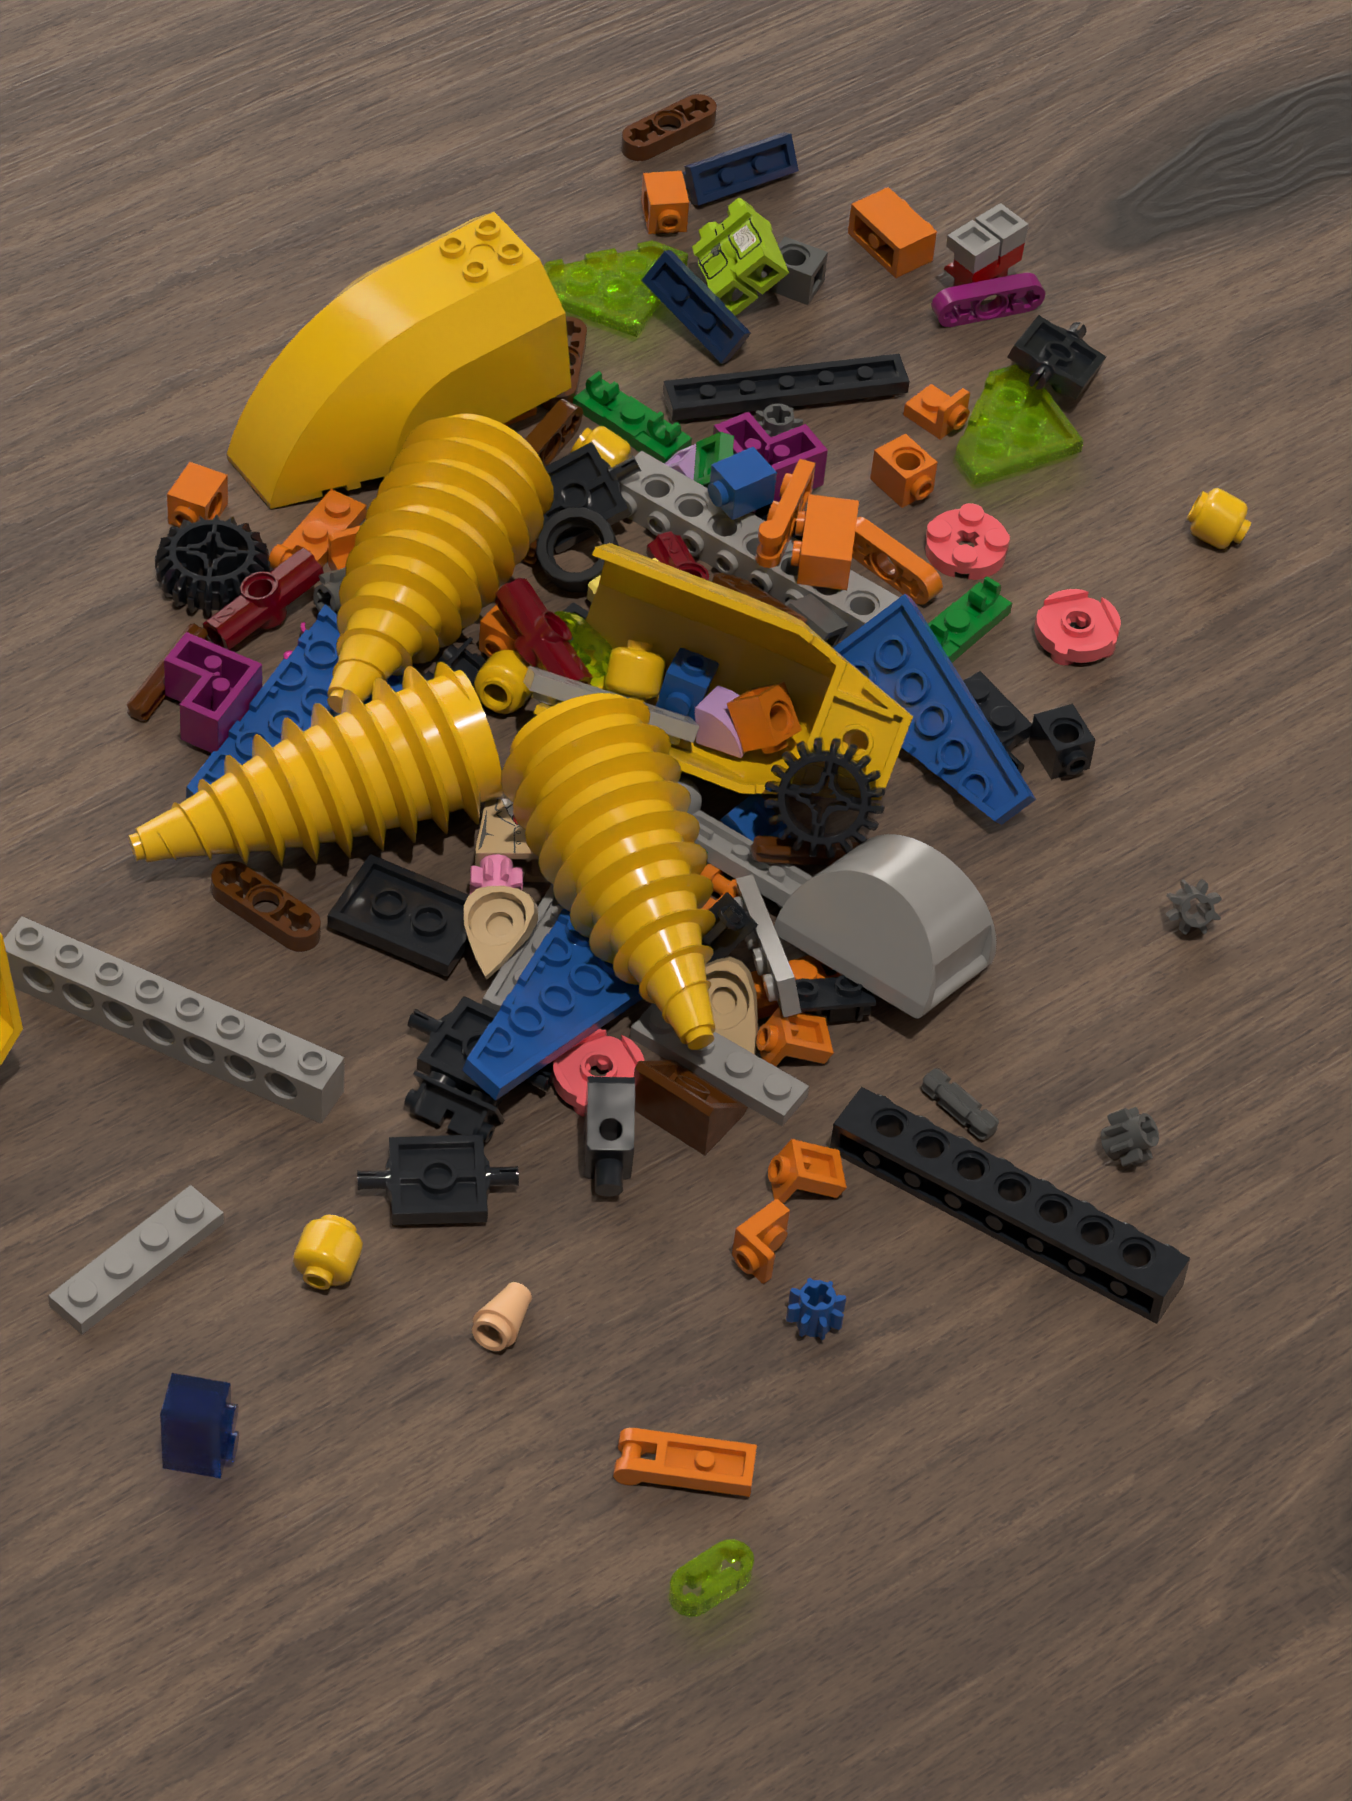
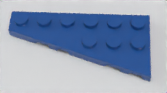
M902 595L833 647L848 662L913 715L902 748L956 789L958 793L992 820L1002 825L1036 800L910 596Z
M326 604L318 613L317 620L310 630H305L298 639V645L288 659L282 660L250 702L249 710L241 721L237 720L231 727L228 738L219 750L212 752L187 785V799L198 792L200 779H204L209 784H212L224 775L226 755H231L242 765L252 758V740L254 735H260L272 747L280 743L282 721L284 718H290L302 731H305L311 727L312 708L315 703H320L333 717L339 715L328 705L327 692L333 678V668L339 659L336 644L340 634L337 628V614ZM392 675L387 679V683L389 686L402 684L403 675ZM372 695L364 702V704L371 702Z
M564 908L559 914L556 923L550 932L546 934L521 973L513 990L503 1001L495 1018L489 1023L467 1057L462 1069L494 1100L503 1096L643 999L639 994V985L629 984L620 980L613 971V964L602 961L593 954L589 945L590 938L582 936L574 929L570 921V911Z

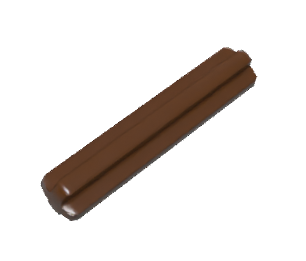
M195 623L187 626L127 702V713L131 718L145 721L150 717L166 696L164 659L186 632L208 641V631L204 627H199Z
M757 836L754 838L753 844L750 845L753 860L759 863L830 866L845 855L840 843H835L836 855L834 858L827 857L825 845H820L816 857H810L809 848L811 843L805 841L800 850L795 851L792 849V846L797 838L792 837L781 840L775 836ZM851 841L853 849L860 845L857 841Z

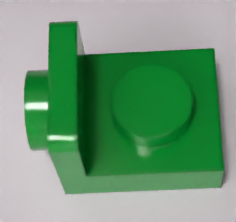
M718 432L696 442L694 481L708 488L711 465L734 455L733 435Z

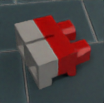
M1000 203L976 217L975 221L971 220L948 234L946 247L954 252V261L945 266L944 270L954 277L953 287L1007 276L1008 268L1022 260L1029 224Z

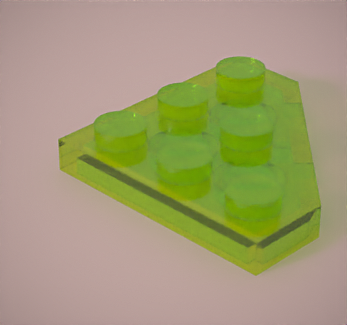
M651 240L637 243L636 250L617 253L616 249L612 248L587 253L584 255V260L564 264L562 259L548 261L543 267L564 311L637 337L661 304V300L641 280L664 251L672 250L686 266L688 264V253Z
M1016 364L989 372L980 399L978 398L968 420L966 431L961 436L957 445L955 459L974 485L1082 452L1084 440L1045 387L1041 390L1035 389L1038 381L1031 387L1029 378L1032 374L1023 372Z

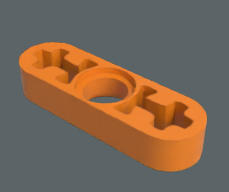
M857 517L852 552L853 559L903 595L910 596L916 604L924 605L942 591L941 577L933 566L869 520Z

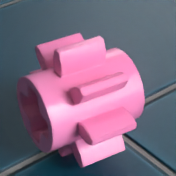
M500 854L488 855L481 860L480 867H470V894L478 888L487 886H508L522 890L523 868H513V862L507 856Z

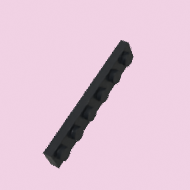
M898 353L666 380L663 385V395L671 420L675 421L765 410L767 406L772 404H784L788 407L903 394L908 393L910 381L901 356Z

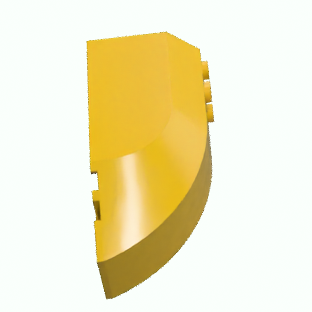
M495 212L473 218L363 274L344 288L308 322L270 365L250 396L238 420L227 451V459L268 507L273 509L323 497L322 491L344 486L349 491L361 488L360 482L379 477L385 478L389 473L394 458L402 450L408 434L418 425L428 420L455 414H476L504 424L571 389L566 313L541 260Z
M612 543L595 547L592 555L605 561L598 588L575 647L576 653L593 677L590 683L592 686L610 691L605 686L610 653L617 647L627 648L628 640L654 644L652 653L664 657L665 670L662 684L666 672L679 648H685L719 663L717 673L709 686L707 695L717 685L730 689L738 695L752 688L785 682L802 729V731L787 739V747L770 754H763L762 749L747 751L739 758L696 743V737L694 743L681 739L679 745L671 744L668 754L679 762L681 771L742 794H778L766 790L765 784L768 781L781 782V778L775 776L771 772V768L775 764L781 765L786 769L789 768L782 758V754L785 751H790L799 759L800 755L797 751V744L804 741L808 745L810 752H814V739L822 737L825 750H830L831 742L836 737L841 739L839 752L842 754L846 753L847 748L851 744L858 746L857 752L852 757L857 763L865 755H869L872 758L863 770L866 774L873 770H880L881 776L877 780L870 782L871 788L880 786L886 789L913 715L848 662L803 621L757 599ZM659 695L656 698L648 699L647 703L656 706ZM542 702L536 705L534 714L538 715L553 705ZM825 761L805 765L797 771L791 783L797 785H813L818 783L824 770ZM838 765L839 787L843 791L853 794L854 797L861 798L860 788L853 775L844 767ZM828 776L827 783L819 793H812L811 795L836 798L835 794L830 795L833 792L828 787L830 777ZM883 796L872 797V800H881Z

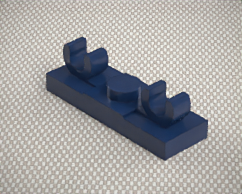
M783 132L684 166L685 172H683L686 189L690 191L692 204L701 205L797 172L799 169L792 134Z
M672 250L664 251L641 280L720 363H727L751 334L725 304Z

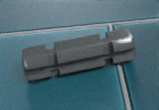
M934 1068L922 1079V1089L933 1099L939 1097L938 1103L964 1126L970 1124L969 1130L980 1140H987L991 1135H994L998 1129V1118L987 1109L981 1111L982 1104L956 1082L950 1084L951 1078L940 1068Z

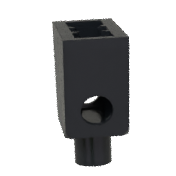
M588 1076L584 1110V1177L595 1179V1192L597 1194L616 1196L623 1192V1180L631 1178L635 1135V1078Z

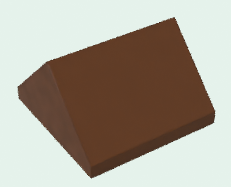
M675 1060L638 1061L634 1069L635 1112L704 1156L744 1116L748 1109L746 1105Z

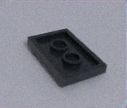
M370 854L328 913L327 926L448 977L470 945L464 926V904L469 895Z

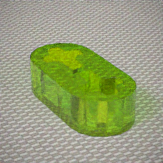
M565 611L554 612L568 624L567 626L574 638L569 643L581 658L592 677L601 678L606 676L609 656L613 650L611 645L581 616ZM584 649L595 651L593 655L597 660L595 665H589L592 659Z
M735 1539L723 1540L678 1568L673 1573L669 1586V1602L672 1608L684 1616H699L744 1588L750 1582L753 1574L754 1555L750 1547ZM726 1560L730 1564L738 1561L740 1562V1568L736 1571L730 1566L721 1571L722 1561ZM687 1585L690 1589H696L701 1585L700 1596L697 1597L692 1592L684 1595L683 1586Z

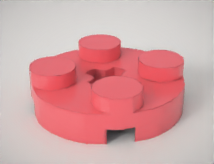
M967 503L962 505L960 509L946 511L929 522L926 532V557L934 568L947 576L955 578V572L969 574L968 580L984 579L997 573L1002 568L1008 552L1010 536L997 519L984 513L981 506ZM961 541H968L973 543L974 547L968 544L959 545Z
M1080 589L1058 591L1049 595L1044 600L1043 607L1040 610L1038 609L1034 630L1038 642L1046 651L1051 653V659L1055 663L1064 666L1070 665L1073 662H1093L1110 657L1114 653L1121 620L1116 608L1108 600L1101 597V602L1088 598L1089 592ZM1072 622H1076L1079 627H1086V628H1084V629H1075V628H1072V627L1070 626V624H1071Z
M598 1029L554 1060L552 1071L554 1087L559 1096L566 1103L572 1105L578 1115L584 1117L588 1076H594L591 1074L592 1066H597L600 1070H609L605 1076L594 1077H634V1069L638 1061L645 1060L641 1050L631 1039L621 1035V1040L612 1036H606L607 1030Z

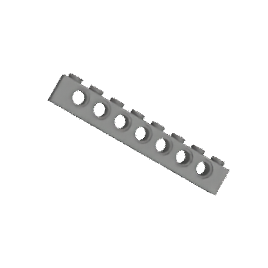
M643 451L634 457L641 472H637L619 482L622 497L631 512V515L627 518L650 530L656 536L672 531L675 535H680L692 556L711 565L721 573L730 574L749 581L783 604L790 599L797 600L812 594L849 624L840 639L841 641L900 598L850 570L848 590L797 584L799 567L791 566L794 540L799 541L794 537H791L778 566L774 568L760 566L756 562L755 557L757 546L760 544L758 540L759 526L764 520L752 513L732 520L721 507H716L708 494V488Z
M21 916L4 938L15 989L321 1124L344 1092V1057L23 916Z

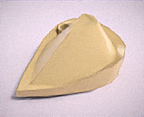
M508 886L478 888L467 897L464 904L465 930L477 964L486 980L499 970L529 939L538 922L537 904L533 897L520 889Z
M732 957L717 959L705 964L706 979L711 982V987L708 991L715 1023V1032L756 1055V1038L758 1033L757 992L751 972L742 961Z

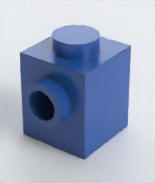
M754 447L748 448L711 465L710 484L708 485L709 497L716 507H721L734 520L774 501L777 472Z

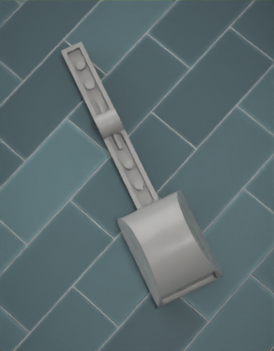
M680 777L678 783L686 787L691 795V804L687 813L693 815L700 825L699 836L695 843L701 845L708 852L707 864H712L735 879L753 874L760 893L777 903L781 908L774 925L780 938L855 983L863 985L865 989L910 1016L921 1018L992 964L996 954V933L986 903L965 873L949 858L933 847L902 835H878L858 845L814 877L792 864L759 863L753 860L752 853L750 852V845L753 844V841L700 810L701 795L697 786L689 778Z

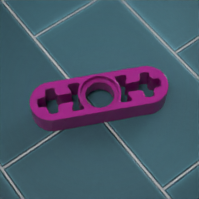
M1027 272L943 289L933 298L931 307L942 326L955 327L1030 312L1042 304L1046 294L1037 276ZM997 295L990 303L980 305L985 298Z

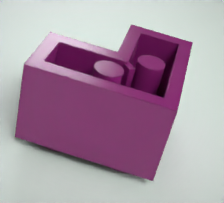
M746 412L714 425L713 435L718 432H724L734 436V454L754 447L775 469L777 477L774 501L780 502L782 498L780 497V488L786 473L793 474L799 459L816 463L812 489L824 485L828 449L806 424L770 437L750 412Z
M186 632L164 659L165 695L181 702V740L211 753L218 751L228 738L231 727L237 720L241 721L249 710L250 702L262 688V664Z

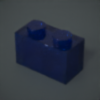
M177 1373L171 1374L160 1412L162 1465L164 1469L221 1479L226 1460L234 1461L239 1443V1431H234L239 1405L231 1403V1383Z

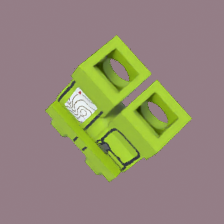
M737 198L728 206L727 213L729 217L722 223L718 224L716 221L708 222L699 229L700 241L692 246L694 255L699 258L698 265L706 278L708 288L735 316L759 298L757 291L763 295L789 274L772 233L770 222L758 214L742 198ZM767 264L773 270L768 276L762 278V270ZM737 288L743 292V295L738 300L732 302L733 292Z

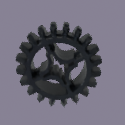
M217 514L213 520H204L199 515L194 523L183 519L180 528L170 527L167 537L161 538L157 555H155L156 580L159 587H162L165 598H173L176 608L188 605L191 614L198 609L205 610L209 617L212 611L223 609L242 594L240 587L247 576L257 572L270 573L269 551L266 543H263L260 537V532H252L248 523L237 525L234 516L227 521H222Z
M816 737L813 744L814 752H810L808 745L801 741L797 744V751L800 755L799 759L788 750L782 754L784 762L789 766L788 769L781 765H773L771 772L781 778V782L768 781L765 784V789L778 793V797L766 799L764 806L765 808L779 807L780 813L770 817L769 823L770 825H776L781 821L785 822L787 827L778 834L781 840L786 839L792 832L798 836L793 843V850L799 851L804 842L808 841L811 843L809 848L810 857H816L820 845H825L827 857L834 858L836 855L835 843H840L842 850L847 854L853 850L849 839L851 836L860 844L868 840L866 834L861 829L862 826L873 831L878 828L879 823L868 815L869 813L882 814L884 812L885 806L872 802V797L884 796L886 790L880 786L871 788L870 782L880 778L881 772L880 770H873L868 774L864 772L863 768L872 760L869 755L863 756L858 763L852 759L857 752V745L851 744L847 748L846 753L842 754L839 752L841 746L840 738L835 737L831 742L830 750H825L823 738ZM825 761L824 770L818 783L813 785L791 783L797 771L805 765ZM838 765L844 767L853 775L860 788L861 798L854 797L853 794L847 793L839 787ZM829 776L828 787L833 790L830 795L835 794L836 800L839 801L831 802L822 813V818L820 819L822 807L817 805L820 800L815 801L814 795L811 794L819 793L827 783ZM789 797L796 798V801L803 802L810 807L812 812L811 829L805 827L795 817L790 806ZM837 810L859 812L856 820L847 828L834 833H825L826 824L832 812Z

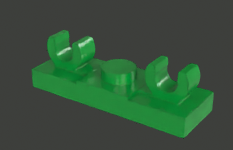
M600 371L588 378L585 383L586 388L573 397V404L583 409L585 417L599 426L608 428L627 441L638 452L643 451L664 464L677 451L692 445V437L681 431V426L678 422L672 425L664 419V413L661 411L656 413L632 396L629 397L620 391L619 385L615 381L611 384L602 379Z
M988 576L984 578L983 583L978 582L955 603L953 602L928 623L952 663L1011 613L1012 602L999 595L1001 585Z

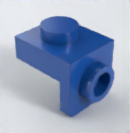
M679 648L666 672L656 706L691 717L695 721V707L707 696L709 686L717 673L719 663L699 653Z
M759 793L751 794L720 819L724 825L751 841H754V838L757 836L778 837V834L787 827L783 821L776 825H770L769 818L776 813L772 808H765V800Z

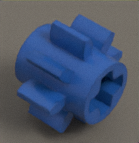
M807 1278V1283L801 1290L791 1288L788 1302L790 1305L787 1308L786 1321L796 1322L800 1330L799 1336L807 1335L809 1337H819L823 1340L831 1327L841 1330L844 1317L842 1312L845 1309L846 1296H836V1292L832 1287V1281L824 1282Z

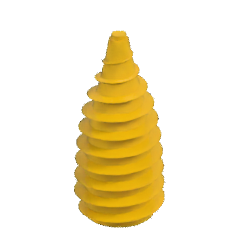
M455 414L428 420L418 425L408 434L402 450L392 462L389 473L380 483L377 497L372 500L367 509L365 522L359 527L355 536V546L349 553L346 561V576L342 580L339 589L341 607L337 613V628L340 637L337 640L336 651L339 659L333 668V678L327 692L328 705L335 712L341 714L342 696L347 689L356 694L364 703L372 695L373 682L376 678L380 677L387 682V679L392 675L401 676L404 674L407 666H413V663L429 662L437 656L439 648L450 646L456 642L461 636L462 629L474 624L479 618L482 608L494 601L497 596L495 593L499 590V587L509 581L513 575L515 565L519 564L526 557L530 544L539 537L543 530L544 515L549 511L554 501V488L550 476L537 452L521 435L508 426L481 415Z
M438 662L435 667L434 678L426 681L415 668L407 666L403 674L402 690L395 692L385 680L379 677L373 682L372 700L367 704H364L356 694L347 689L342 696L341 714L335 717L320 703H315L312 708L311 727L305 731H302L287 717L282 721L281 742L274 747L260 735H254L252 740V758L242 765L231 755H226L224 775L212 784H209L204 779H200L197 793L180 804L174 802L170 810L135 828L136 833L128 835V839L136 861L145 859L147 863L207 855L211 861L214 854H239L247 865L250 852L271 851L282 866L286 848L303 847L317 864L320 843L336 842L348 858H351L353 837L369 835L383 852L386 830L400 827L412 842L416 843L417 822L431 818L447 834L449 813L463 809L474 823L478 825L480 803L503 795L501 786L502 770L486 715L465 673L462 670L453 672L447 664Z
M595 693L563 701L531 719L513 739L510 755L501 772L503 793L513 802L514 817L517 823L525 829L526 843L531 852L539 857L540 872L547 881L553 884V893L556 901L564 909L570 911V921L574 929L582 936L590 938L589 945L593 954L602 961L613 964V971L620 980L629 984L639 985L641 997L658 1007L662 1012L664 1021L671 1025L683 1044H687L691 1050L702 1049L714 1041L713 1033L715 1032V1023L708 991L711 987V982L706 979L705 964L713 956V949L702 945V939L714 927L716 918L711 911L701 909L713 893V883L709 878L700 875L707 864L708 854L701 845L695 843L699 836L700 825L693 815L687 813L691 804V795L686 787L678 783L681 777V767L676 759L668 755L671 746L669 735L663 729L648 724L651 715L649 707L642 701L633 698H626L612 693Z

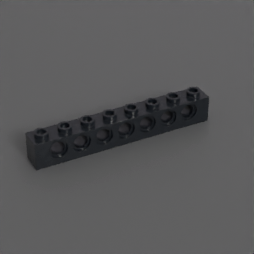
M861 1086L833 1123L830 1148L839 1150L841 1158L1158 1324L1184 1285L1190 1257L1180 1253L1175 1247L1163 1244L1138 1231L1133 1225L1121 1222L1099 1211L1087 1201L1076 1199L1057 1189L1047 1180L1038 1179L1015 1167L1010 1161L998 1158L975 1146L968 1139L956 1136L934 1125L928 1118L909 1112L894 1104L886 1096L875 1094Z

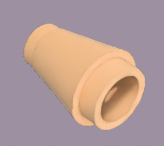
M511 1282L474 1315L472 1334L481 1346L491 1351H501L505 1347L514 1344L532 1300L529 1289L520 1283Z

